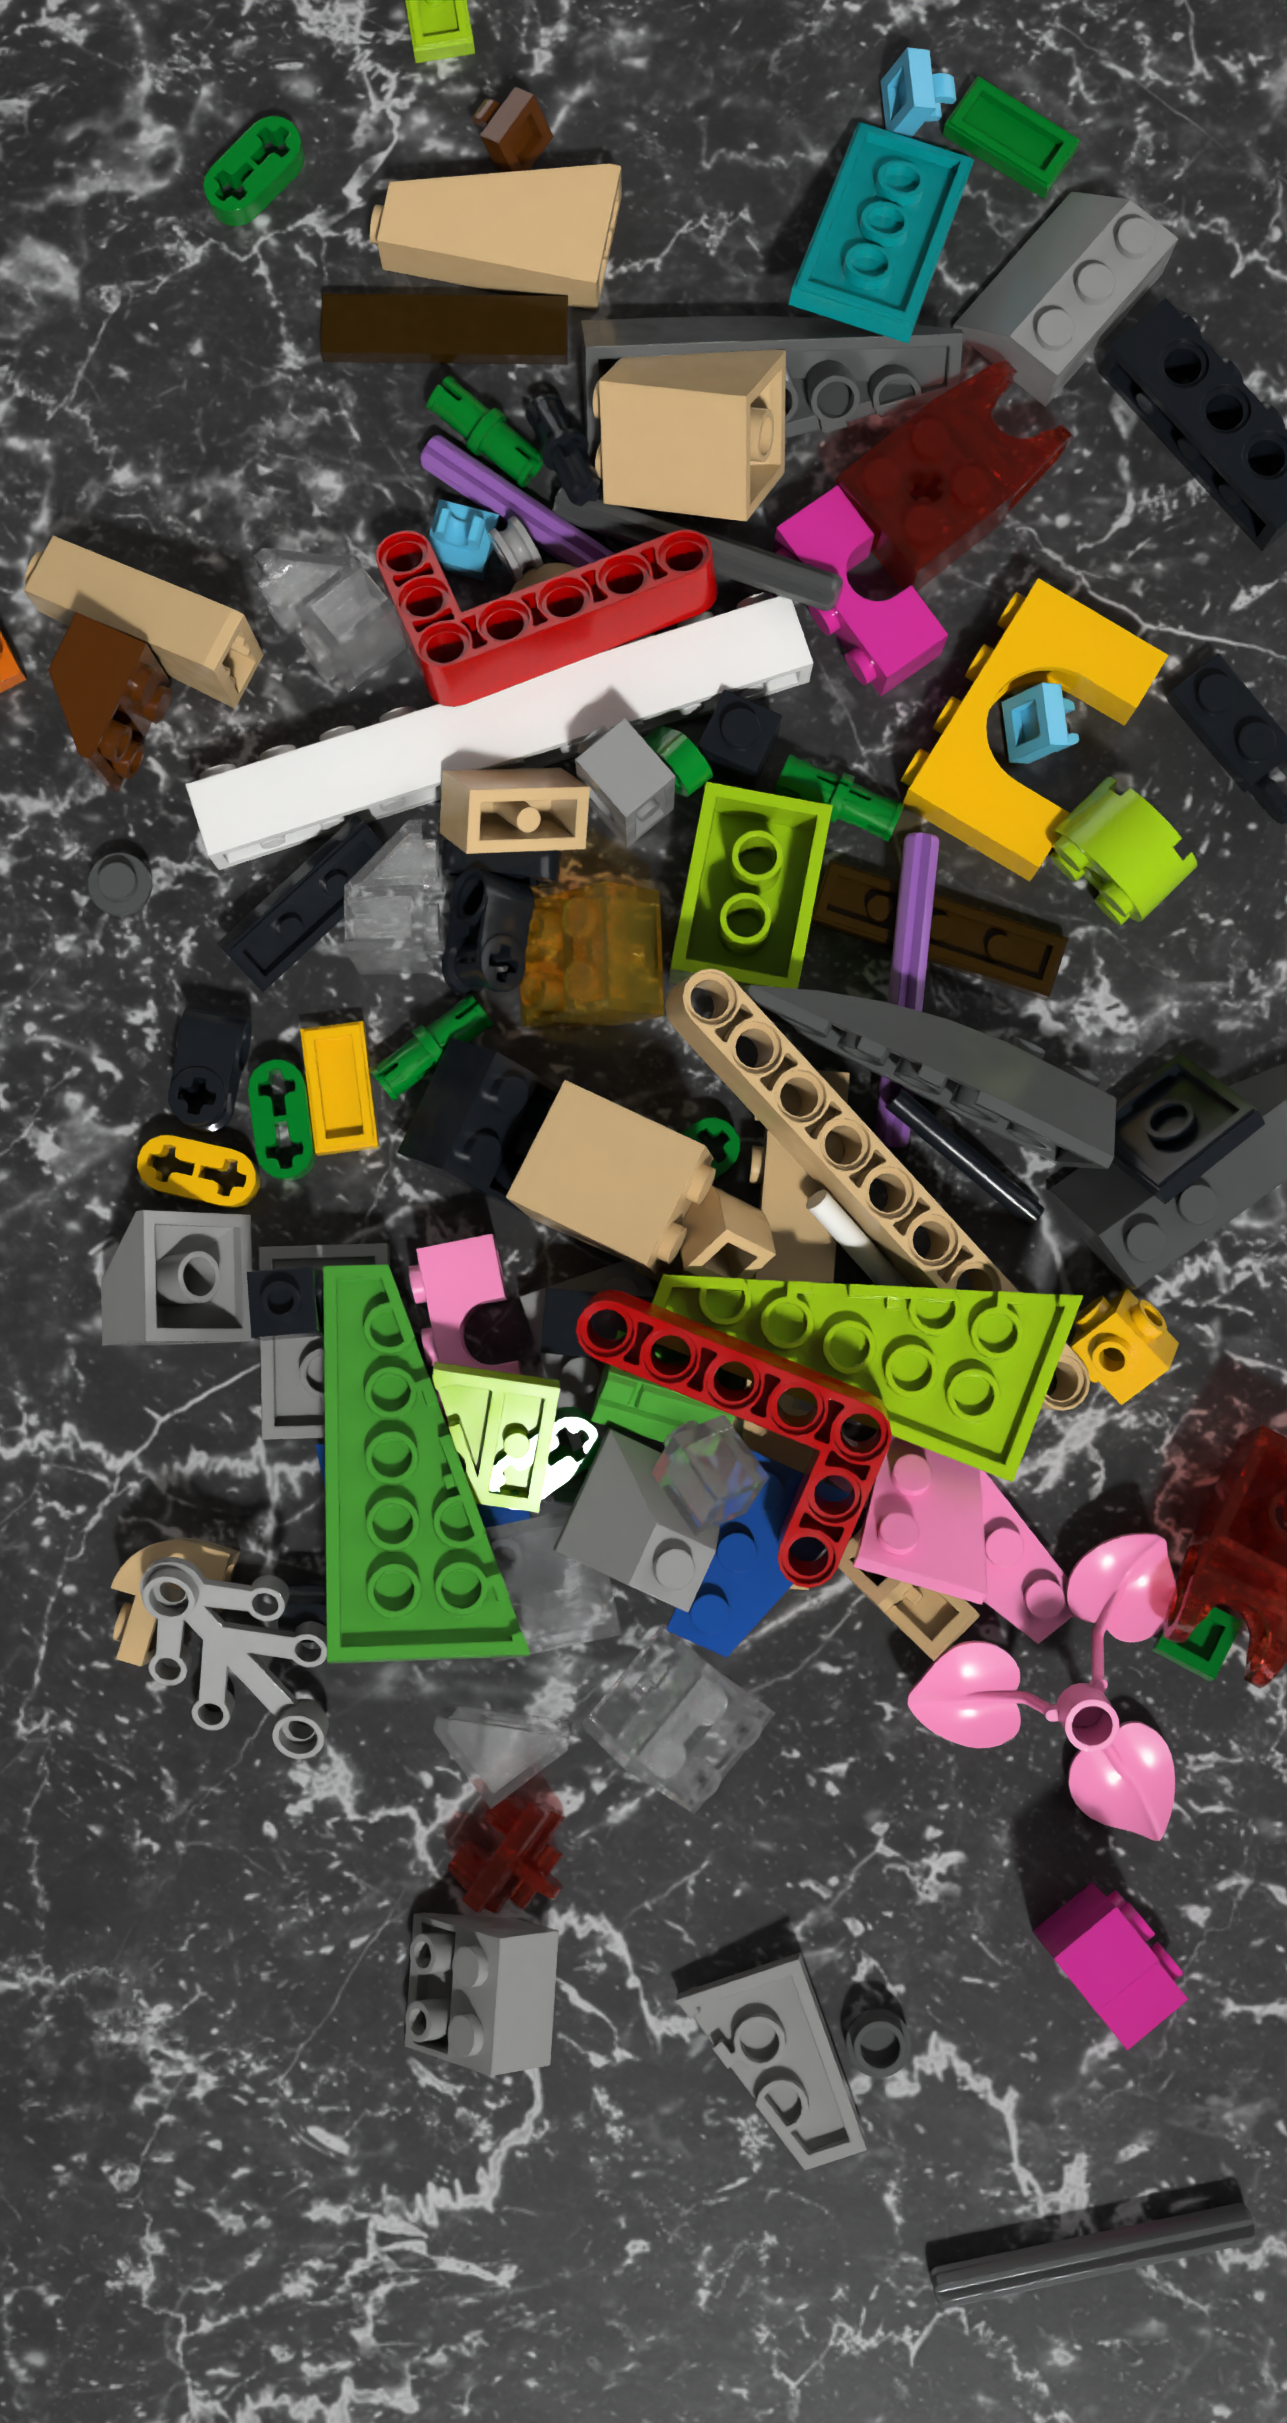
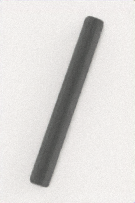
M560 487L555 495L553 512L572 525L633 546L674 531L684 529L695 530L704 534L711 542L715 574L823 611H829L831 608H834L840 598L843 580L837 574L645 509L604 504L603 495H600L596 501H588L583 506L571 503L563 487Z
M1235 2203L937 2266L931 2270V2281L935 2299L939 2307L945 2309L1251 2244L1255 2240V2227L1251 2213L1245 2204Z

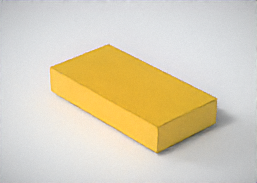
M358 1021L300 1029L315 1154L321 1156L380 1148L372 1076L369 1071L370 1059L365 1023Z

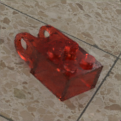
M1009 361L997 362L933 399L836 478L835 486L838 485L874 533L871 553L903 590L910 585L914 587L916 592L1003 523L1005 517L1053 467L1073 439V435L1064 425L1043 431L1030 438H1015L998 428L993 420L991 411L996 406L999 398L1014 383L1013 376L1018 372ZM911 496H923V497L919 498V499L916 501V500L913 499Z
M1264 1425L1239 1436L1186 1548L1176 1580V1588L1170 1599L1163 1627V1635L1166 1639L1176 1644L1178 1642L1184 1643L1194 1628L1206 1618L1210 1610L1217 1604L1233 1608L1242 1616L1249 1631L1244 1680L1258 1688L1266 1686L1287 1662V1529L1283 1530L1279 1526L1275 1516L1276 1508L1281 1506L1284 1508L1281 1519L1287 1523V1438Z

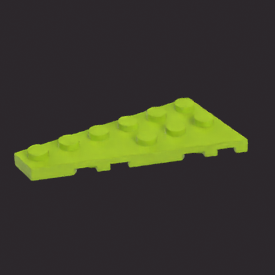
M663 1274L652 1304L867 1391L881 1399L887 1408L892 1436L1013 1482L1083 1295ZM663 1336L655 1342V1344L690 1357L691 1355L689 1346L677 1336ZM727 1362L719 1367L750 1381L754 1379L749 1367L741 1362ZM795 1387L783 1392L786 1395L816 1405V1399L813 1394L804 1388ZM859 1413L848 1417V1419L878 1430V1422L868 1414Z

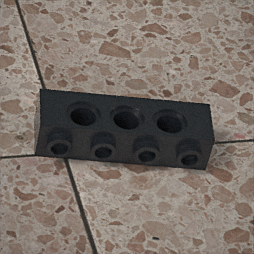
M1165 298L1109 346L1098 373L1252 542L1263 551L1287 531V430L1285 429L1284 421L1272 405L1267 402H1260L1243 383V377L1237 366L1228 358L1219 357L1203 340L1200 328L1194 319L1183 311H1177ZM1178 370L1188 378L1190 383H1175L1168 378L1165 371ZM1215 414L1227 420L1231 429L1220 430L1210 424L1206 415ZM1256 459L1263 461L1271 469L1272 475L1263 476L1257 474L1250 467L1248 460Z

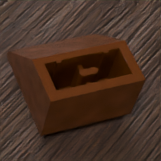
M76 612L48 671L78 754L107 789L118 793L124 779H132L142 764L145 754V746L142 742L151 723L158 724L169 708L172 697V690L169 688L171 682L146 643Z

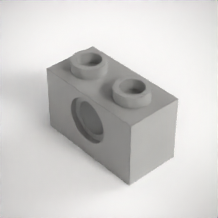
M625 718L612 729L607 725L598 727L579 745L577 751L581 755L575 759L576 774L579 780L590 786L589 806L626 848L674 809L676 776Z

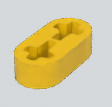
M160 1135L150 1139L142 1147L138 1155L137 1169L141 1179L149 1187L163 1194L223 1208H239L250 1203L256 1197L260 1188L261 1176L257 1165L248 1156L234 1149L173 1135ZM170 1148H176L175 1157L186 1164L194 1165L192 1176L173 1172L168 1177V1182H161L162 1172L153 1168V1162L156 1157H166ZM231 1162H237V1172L246 1177V1183L244 1187H233L229 1196H223V1186L213 1180L204 1179L207 1168L224 1172L229 1169Z

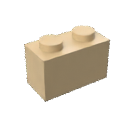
M562 768L442 771L439 833L466 854L586 849L590 786Z

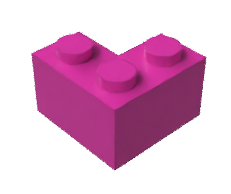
M1091 1882L1032 1931L1127 2051L1189 2000L1175 1983L1184 1973L1158 1941L1149 1948L1146 1942L1155 1933L1129 1902H1126L1116 1889L1106 1897Z

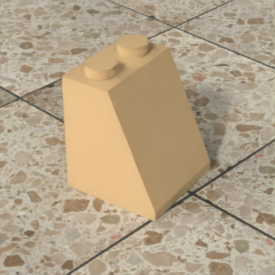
M771 349L620 358L598 380L593 394V413L597 419H600L601 443L596 453L595 470L600 480H603V503L746 522L785 473L786 351Z
M564 1080L506 1198L531 1219L656 1274L662 1261L670 1264L678 1254L687 1231L685 1227L681 1226V1223L691 1202L699 1205L706 1197L713 1183L716 1169L710 1167L713 1156L705 1145Z

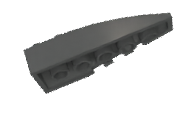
M693 316L581 320L585 434L589 443L587 455L595 468L596 453L601 443L600 419H597L593 413L595 386L598 380L623 357L771 349L785 350V444H787L786 439L820 429L823 434L847 427L846 422L873 414L885 417L959 396L963 332L961 329L915 325L908 344L831 318Z
M756 985L741 987L772 1022L1061 1167L1109 1169L1113 1161L1116 1098L1097 1088L1100 1079L1095 1075L1072 1065H1065L1063 1070L1043 1061L1046 1052L1031 1042L1017 1037H1010L1009 1041L1006 1042L946 1018L878 1000L819 990Z
M1287 1063L1228 1086L1260 1110L1265 1125L1167 1204L1162 1203L1113 1162L1109 1169L1078 1168L1047 1190L1120 1291H1123L1125 1288L1129 1290L1137 1289L1287 1180Z

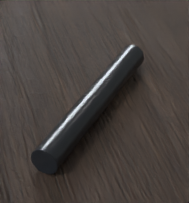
M899 1088L885 1104V1108L1027 1227L1032 1226L1044 1212V1207L905 1090Z

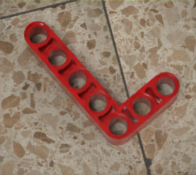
M684 529L668 533L464 612H461L432 546L424 535L416 531L407 530L395 532L383 539L375 553L377 566L389 604L427 691L435 702L450 707L468 704L700 615L712 607L716 602L718 594L711 542L704 534L695 530Z
M611 1289L601 1291L591 1297L582 1310L576 1327L578 1342L587 1354L604 1363L814 1448L780 1529L778 1563L786 1579L796 1586L811 1588L821 1586L830 1580L839 1566L890 1447L892 1437L887 1408L881 1399L867 1391L628 1293ZM605 1309L616 1311L626 1321L627 1333L619 1339L609 1340L602 1338L593 1329L592 1315ZM663 1336H677L689 1346L691 1355L682 1364H665L656 1356L653 1344ZM727 1362H741L749 1367L754 1379L749 1386L742 1390H729L717 1380L716 1371ZM790 1388H804L813 1394L816 1399V1405L812 1411L805 1415H789L783 1411L778 1403L782 1393ZM859 1413L868 1414L876 1419L879 1424L878 1430L873 1437L859 1442L851 1440L844 1435L841 1426L848 1417ZM827 1476H842L851 1483L853 1489L848 1497L841 1501H827L820 1497L815 1490L819 1481ZM808 1536L817 1538L823 1542L827 1550L822 1557L815 1561L799 1560L789 1549L799 1538Z

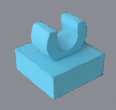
M907 47L881 80L886 130L912 138L924 122L939 121L942 118L940 103L954 104L956 101L954 77L945 73L932 74L930 50Z
M439 499L428 541L442 570L484 581L493 551V546L487 532L493 528L498 531L500 526L499 514Z
M1040 683L1001 702L1009 763L1029 764L1079 742L1078 734H1069L1067 732L1065 714L1074 711L1075 706L1074 702L1063 698L1061 684Z

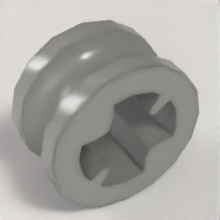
M512 516L507 520L508 526L505 530L497 531V529L493 528L487 534L502 564L514 581L517 582L523 578L525 568L533 567L537 570L543 566V561L522 523L516 516Z

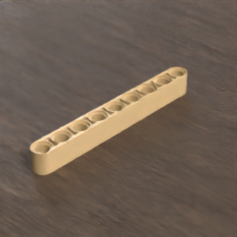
M705 969L698 971L673 986L667 995L665 1005L667 1018L673 1028L816 1183L833 1197L912 1287L956 1289L957 1280L962 1273H965L972 1282L973 1290L1019 1292L730 976L720 970ZM694 987L705 990L711 996L714 1011L710 1019L702 1018L694 1011L690 999ZM740 1035L753 1041L757 1048L758 1058L753 1068L743 1064L737 1056L735 1047ZM785 1083L796 1088L801 1096L802 1104L797 1116L787 1112L781 1103L780 1095ZM830 1131L839 1135L844 1142L845 1153L840 1164L831 1160L826 1153L825 1140ZM875 1178L881 1181L887 1189L888 1200L882 1211L875 1208L870 1201L869 1189ZM919 1225L927 1231L931 1242L930 1250L924 1258L918 1255L913 1245L914 1232ZM1065 1343L1055 1370L1057 1378L1056 1389L1050 1396L1046 1393L1040 1410L1064 1411L1074 1409L1083 1402L1088 1394L1090 1385L1088 1369L1077 1354Z

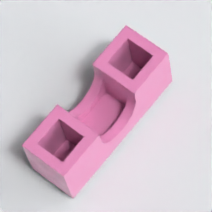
M487 1234L416 1249L419 1264L409 1266L408 1269L415 1303L427 1302L431 1327L421 1329V1337L428 1367L434 1366V1362L523 1375L521 1362L518 1360L498 1365L482 1364L469 1353L465 1344V1327L471 1315L485 1305L508 1300L497 1241L494 1235ZM436 1391L438 1403L448 1428L449 1422L439 1392Z

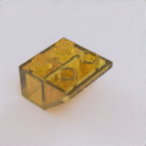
M602 881L535 899V908L532 911L533 916L529 926L525 955V973L520 988L522 1027L553 1028L623 1025L664 1016L660 891Z

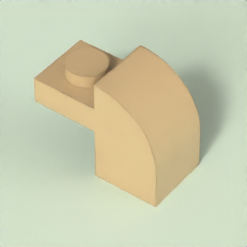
M711 1185L702 1203L698 1205L691 1202L681 1223V1226L687 1229L686 1236L675 1259L670 1264L662 1261L656 1274L636 1265L635 1268L636 1272L659 1283L663 1274L750 1279L776 1255L770 1225L764 1213L758 1208Z
M860 1529L848 1542L838 1568L875 1606L935 1662L979 1618V1613L964 1599L853 1567L861 1533Z
M177 1538L149 1545L132 1555L117 1572L111 1585L112 1589L135 1595L133 1604L124 1603L115 1624L113 1640L121 1642L116 1659L137 1666H143L150 1662L156 1649L158 1619L146 1610L140 1592L141 1579L151 1563L164 1557H178L196 1565L206 1579L231 1582L240 1551L201 1539ZM167 1582L170 1587L183 1590L180 1586ZM213 1608L217 1614L222 1613V1608Z

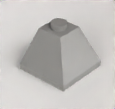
M153 1210L136 1211L101 1280L102 1345H177L254 1341V1338H251L247 1272H252L251 1215Z
M607 1429L553 1550L685 1612H689L716 1552L727 1483L616 1431Z

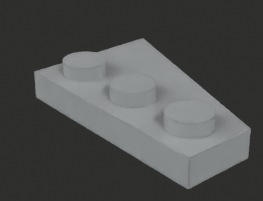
M801 1953L678 1993L676 1999L687 2016L690 2019L694 2018L713 2043L715 2053L727 2069L732 2068L756 2100V2107L804 2170L867 2150L868 2141Z

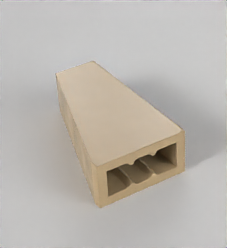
M597 164L389 182L384 206L376 204L373 209L370 224V242L378 245L383 270L516 296H568L569 306L598 311L622 198L621 166Z
M52 536L44 552L38 551L33 556L25 573L26 586L23 591L39 612L67 626H70L77 612L138 639L148 645L166 675L233 708H236L264 656L243 613L56 536Z

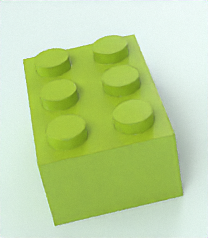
M706 782L670 966L669 983L678 984L700 970L716 969L726 973L740 987L756 985L798 989L833 805Z

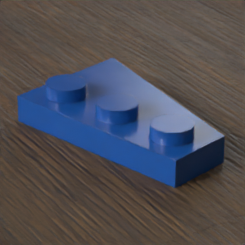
M745 1448L725 1493L717 1548L689 1612L675 1607L666 1631L727 1658L787 1592L793 1583L787 1580L780 1570L778 1563V1539L780 1529L804 1473ZM819 1481L815 1487L818 1495L827 1501H841L849 1495V1493L822 1481ZM808 1536L796 1540L789 1549L799 1560L810 1562L814 1561L826 1546L817 1538Z

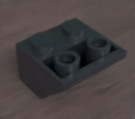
M450 1038L397 1153L451 1181L524 1213L510 1202L506 1195L560 1088L497 1051Z

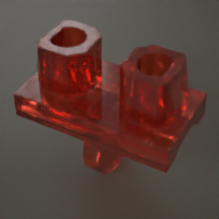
M501 1791L486 1811L484 1818L506 1837L494 1855L476 1841H468L459 1849L448 1865V1870L468 1891L462 1901L476 1913L486 1909L494 1914H498L508 1898L520 1908L526 1909L537 1892L548 1898L556 1899L563 1889L562 1884L551 1874L563 1854L549 1844L548 1841L565 1819V1816L551 1805L531 1802L513 1792Z

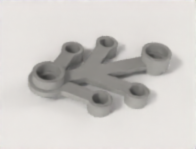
M164 1557L151 1563L141 1579L140 1592L146 1610L158 1619L156 1649L148 1666L152 1678L166 1686L177 1685L186 1678L193 1660L190 1649L183 1644L186 1621L203 1639L200 1690L191 1711L194 1722L201 1728L210 1731L220 1730L228 1724L235 1707L234 1697L227 1690L228 1670L230 1668L277 1718L272 1733L273 1742L277 1749L284 1755L294 1759H307L315 1756L322 1749L328 1731L329 1721L327 1715L317 1702L310 1699H297L255 1654L292 1659L303 1667H317L327 1658V1628L313 1621L298 1625L294 1632L225 1622L213 1610V1608L249 1611L254 1618L266 1622L278 1619L285 1610L290 1592L287 1584L276 1576L264 1575L257 1578L252 1585L206 1579L196 1565L178 1557ZM167 1582L174 1583L180 1586L183 1590L174 1589L167 1584ZM258 1594H270L276 1598L277 1603H266L259 1598ZM312 1640L316 1642L320 1648L309 1649L305 1647L301 1643V1641ZM162 1659H173L180 1667H169ZM204 1704H215L221 1708L222 1712L210 1711ZM297 1721L305 1722L309 1726L301 1725Z

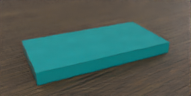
M858 122L795 279L788 305L909 344L968 182L974 159Z

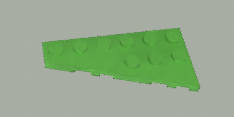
M389 1264L323 1266L328 1664L530 1656L528 1645L519 1626L508 1590L499 1571L484 1524L451 1434H449L438 1398L425 1368Z

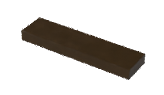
M322 293L320 353L323 362L568 365V296Z
M829 860L813 908L811 923L893 950L899 882ZM934 894L927 962L1046 1001L1051 995L1069 938Z

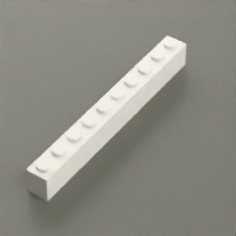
M759 593L739 602L736 610L713 616L712 612L706 611L679 622L676 629L654 635V633L619 645L617 648L598 653L465 705L450 707L437 704L418 711L411 706L400 707L383 714L379 718L380 723L356 730L354 726L350 725L333 728L319 737L320 742L296 749L294 745H281L263 752L259 756L260 761L236 768L234 764H221L208 768L199 775L200 780L185 784L207 854L218 870L337 833L355 815L360 817L365 823H369L441 800L442 771L541 768L581 755L577 751L579 745L589 734L602 725H607L612 729L625 718L638 734L642 736L650 733L660 725L670 727L713 713L724 690L752 701L808 683L812 672L813 660L793 601L782 596L773 598L771 593Z

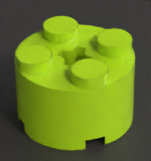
M1108 776L1053 830L1058 838L1052 845L1055 851L1050 855V858L1060 871L1073 882H1077L1084 876L1100 893L1094 899L1097 906L1113 922L1122 926L1129 918L1137 922L1143 921L1198 864L1192 852L1182 861L1173 848L1182 837L1149 802L1130 787L1119 796L1113 792L1117 779Z

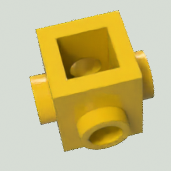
M1125 1288L1110 1301L1103 1295L1099 1296L1078 1314L1074 1322L1079 1327L1069 1347L1085 1364L1089 1372L1090 1381L1094 1383L1100 1382L1116 1401L1123 1405L1170 1369L1179 1342L1167 1331L1166 1322L1161 1313L1150 1302L1146 1300L1139 1301L1128 1288Z

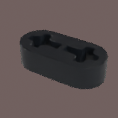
M446 839L442 845L440 874L457 880L464 870L473 867L527 884L531 888H552L559 884L562 853L559 850L466 854Z

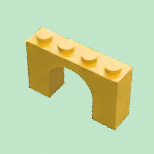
M1039 578L1027 597L1018 592L1013 595L997 623L999 627L1006 630L995 649L986 644L981 647L965 675L966 678L974 682L963 701L954 696L949 699L933 727L935 731L942 734L930 754L921 748L918 750L901 779V782L909 786L903 801L905 808L1029 882L1058 838L1053 830L1070 813L1017 782L999 766L990 750L987 739L986 725L989 710L1002 697L1017 689L1036 686L1040 683L1061 684L1063 691L1125 726L1169 656Z

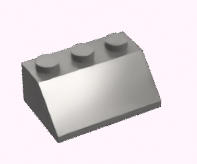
M1071 191L955 322L953 328L961 329L963 340L1046 407L1163 274L1178 238L1131 199Z

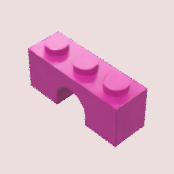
M837 485L776 527L773 551L775 554L837 574L842 578L843 586L837 605L829 611L808 606L809 612L824 634L830 636L835 633L848 652L844 655L845 660L856 679L865 686L871 682L879 695L883 696L939 657L947 641L948 633L912 585L893 598L884 601L865 599L852 589L847 579V573L869 557L874 533Z

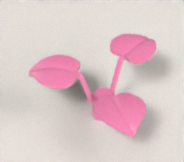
M1155 1533L1119 1535L1090 1549L1073 1567L1066 1586L1067 1606L1075 1617L1086 1622L1095 1623L1091 1632L1092 1679L1090 1683H1077L1069 1686L1060 1694L1056 1704H1050L1030 1692L1017 1691L1020 1683V1670L1014 1658L1007 1651L990 1642L973 1640L952 1646L931 1664L908 1692V1707L915 1717L935 1734L956 1744L972 1748H991L1002 1745L1014 1738L1021 1724L1017 1704L1030 1706L1044 1714L1048 1721H1059L1069 1741L1079 1749L1071 1760L1067 1782L1070 1794L1080 1810L1091 1819L1103 1825L1131 1831L1148 1839L1160 1841L1166 1831L1174 1804L1175 1771L1172 1755L1161 1735L1145 1723L1127 1721L1119 1725L1117 1713L1104 1694L1108 1683L1104 1677L1103 1638L1107 1629L1112 1636L1120 1641L1139 1642L1157 1635L1168 1623L1176 1602V1582L1168 1557L1166 1540Z

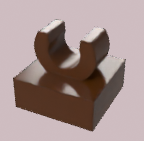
M514 87L502 105L492 99H485L471 118L473 123L484 127L480 137L499 173L530 170L554 137L534 94L518 87Z

